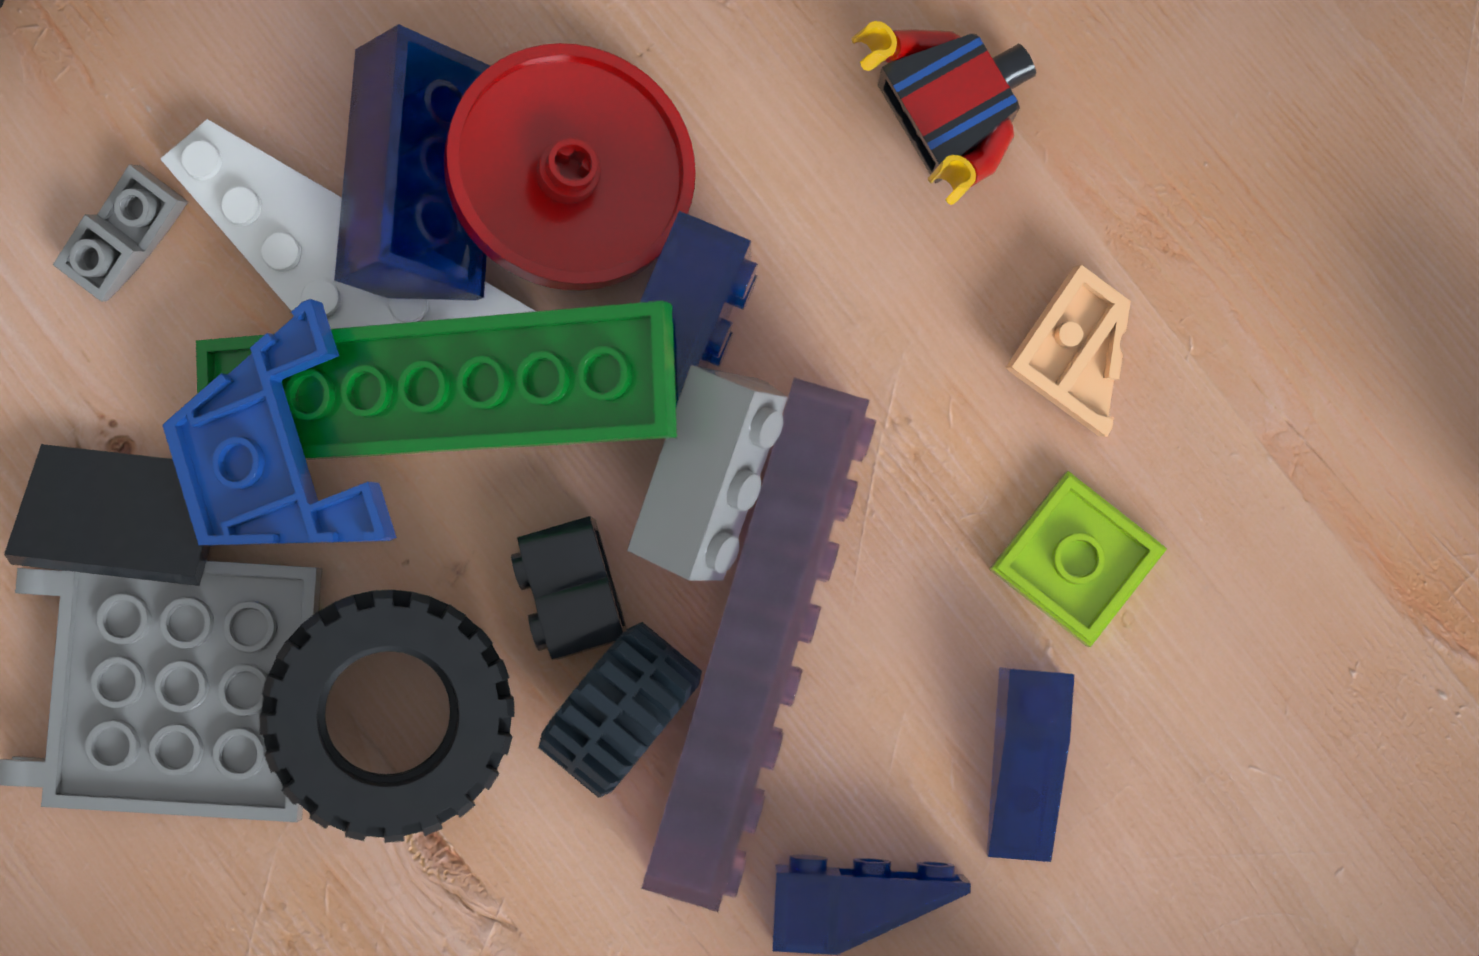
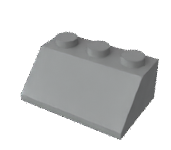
M691 365L676 407L677 438L665 439L627 551L687 580L723 581L727 570L731 568L738 556L740 547L738 537L748 509L753 506L759 496L761 489L760 475L770 447L774 445L780 436L783 427L782 412L788 397L768 382L758 378Z

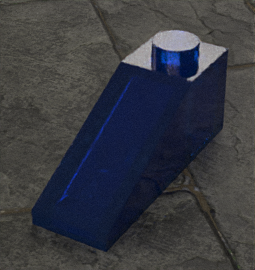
M999 667L987 841L988 857L1051 862L1071 736L1075 674Z

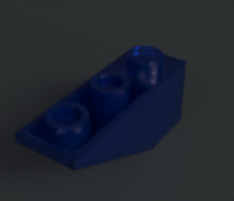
M790 855L789 865H775L772 952L839 955L970 894L971 883L964 874H955L954 864L944 862H917L916 872L891 871V861L884 859L855 858L853 859V868L827 867V857Z

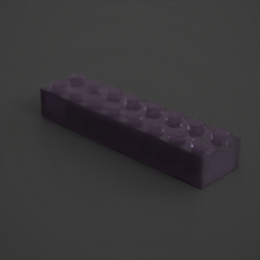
M793 379L783 412V427L772 449L641 887L643 890L716 912L719 911L723 895L736 898L746 865V851L737 849L742 831L755 834L765 800V790L755 787L761 767L773 770L775 767L784 732H782V728L773 725L780 704L792 707L803 671L800 667L791 664L798 641L811 644L821 611V606L810 603L816 580L825 583L830 580L840 544L828 541L834 520L844 522L849 516L858 481L847 478L852 460L862 462L863 457H866L876 425V419L865 416L870 401L868 399L801 379Z

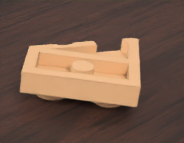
M1083 265L1073 267L1005 369L1097 436H1108L1112 430L1114 417H1109L1114 380L1120 378L1123 357L1120 349V340L1123 333L1127 330L1131 301Z

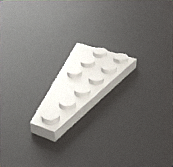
M208 119L160 158L287 307L292 311L300 303L308 299L322 302L331 329L536 312Z

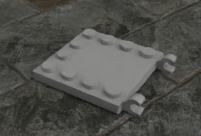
M206 561L200 586L63 570L17 568L15 593L60 596L46 757L14 756L12 759H0V785L43 787L41 807L298 822L302 820L303 807L298 803L295 805L291 803L281 791L283 785L276 773L270 772L264 756L266 749L263 735H260L259 714L262 709V690L266 676L269 674L276 659L275 656L286 640L290 638L301 624L319 611L322 568Z

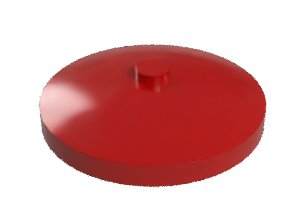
M555 43L525 48L498 60L474 80L460 100L449 127L444 152V175L448 195L458 220L468 236L480 250L503 269L526 281L553 289L570 291L600 289L628 280L645 270L663 254L679 233L687 218L695 190L696 170L692 142L679 111L668 95L651 77L623 58L604 50L578 44Z

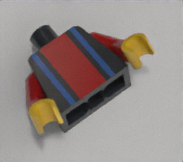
M881 21L870 22L851 38L852 43L862 42L872 51L860 61L863 70L870 71L883 61L888 62L881 69L878 87L930 173L928 181L930 183H938L941 180H945L953 188V191L945 199L948 204H955L970 187L996 172L1014 138L1012 122L1020 109L1018 100L1011 89L1036 76L1034 63L1027 50L1018 43L992 58L977 34H968L960 37L953 31L892 30Z

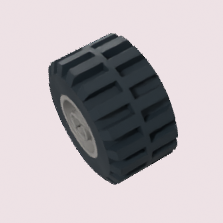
M643 622L628 628L611 645L561 705L544 728L538 748L598 798L607 795L617 787L700 684L702 671Z

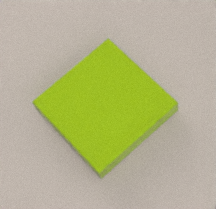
M1067 471L989 570L1086 647H1091L1167 548Z

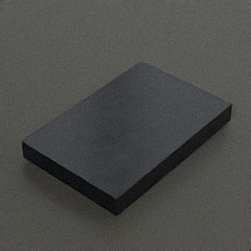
M41 444L4 555L11 565L200 586L210 545H198L173 459Z

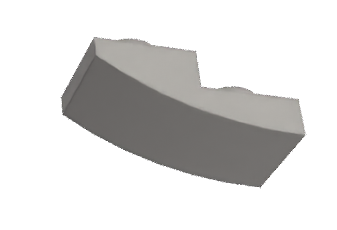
M129 164L97 215L85 214L53 265L101 302L108 301L148 258L174 224L188 201L142 166Z

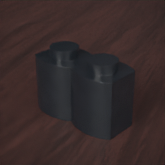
M587 516L517 537L520 552L511 554V561L520 589L523 591L531 588L535 599L537 613L528 615V621L538 651L548 649L551 659L559 660L613 644L627 630L600 532L593 517Z

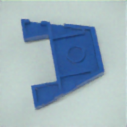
M308 299L300 303L291 311L294 317L276 333H266L251 346L252 354L229 374H219L162 424L198 545L390 541L397 538L380 483L368 481L318 501L282 380L339 356L322 302Z

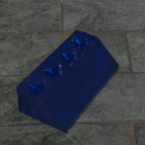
M400 24L355 49L334 281L385 298L474 301L484 298L487 255L468 236L452 207L444 175V152L449 127L460 100L474 80L489 68L490 65Z

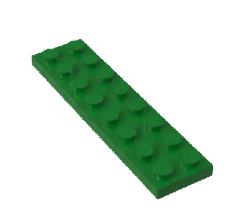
M665 301L331 329L339 356L282 380L306 460L677 438L672 304ZM264 335L196 340L197 394L219 374H229L252 354L250 347Z

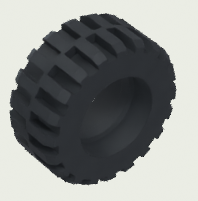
M377 590L355 594L338 600L313 614L286 640L275 656L276 659L269 674L266 676L261 694L263 695L261 713L259 714L260 735H263L266 749L264 756L270 772H275L283 785L281 791L293 805L298 803L309 812V819L325 829L329 825L345 831V837L365 841V836L384 838V843L404 841V836L423 832L424 836L439 831L443 829L442 823L455 815L461 818L475 806L474 800L484 788L489 790L500 774L497 771L503 755H508L513 737L510 734L511 718L515 717L514 697L510 693L508 683L510 677L504 661L500 659L492 645L493 642L481 628L466 617V614L455 607L431 596L411 591ZM378 652L405 653L425 662L442 680L450 705L448 728L436 751L420 765L394 774L369 772L350 763L334 746L326 725L325 711L327 698L338 676L358 659Z

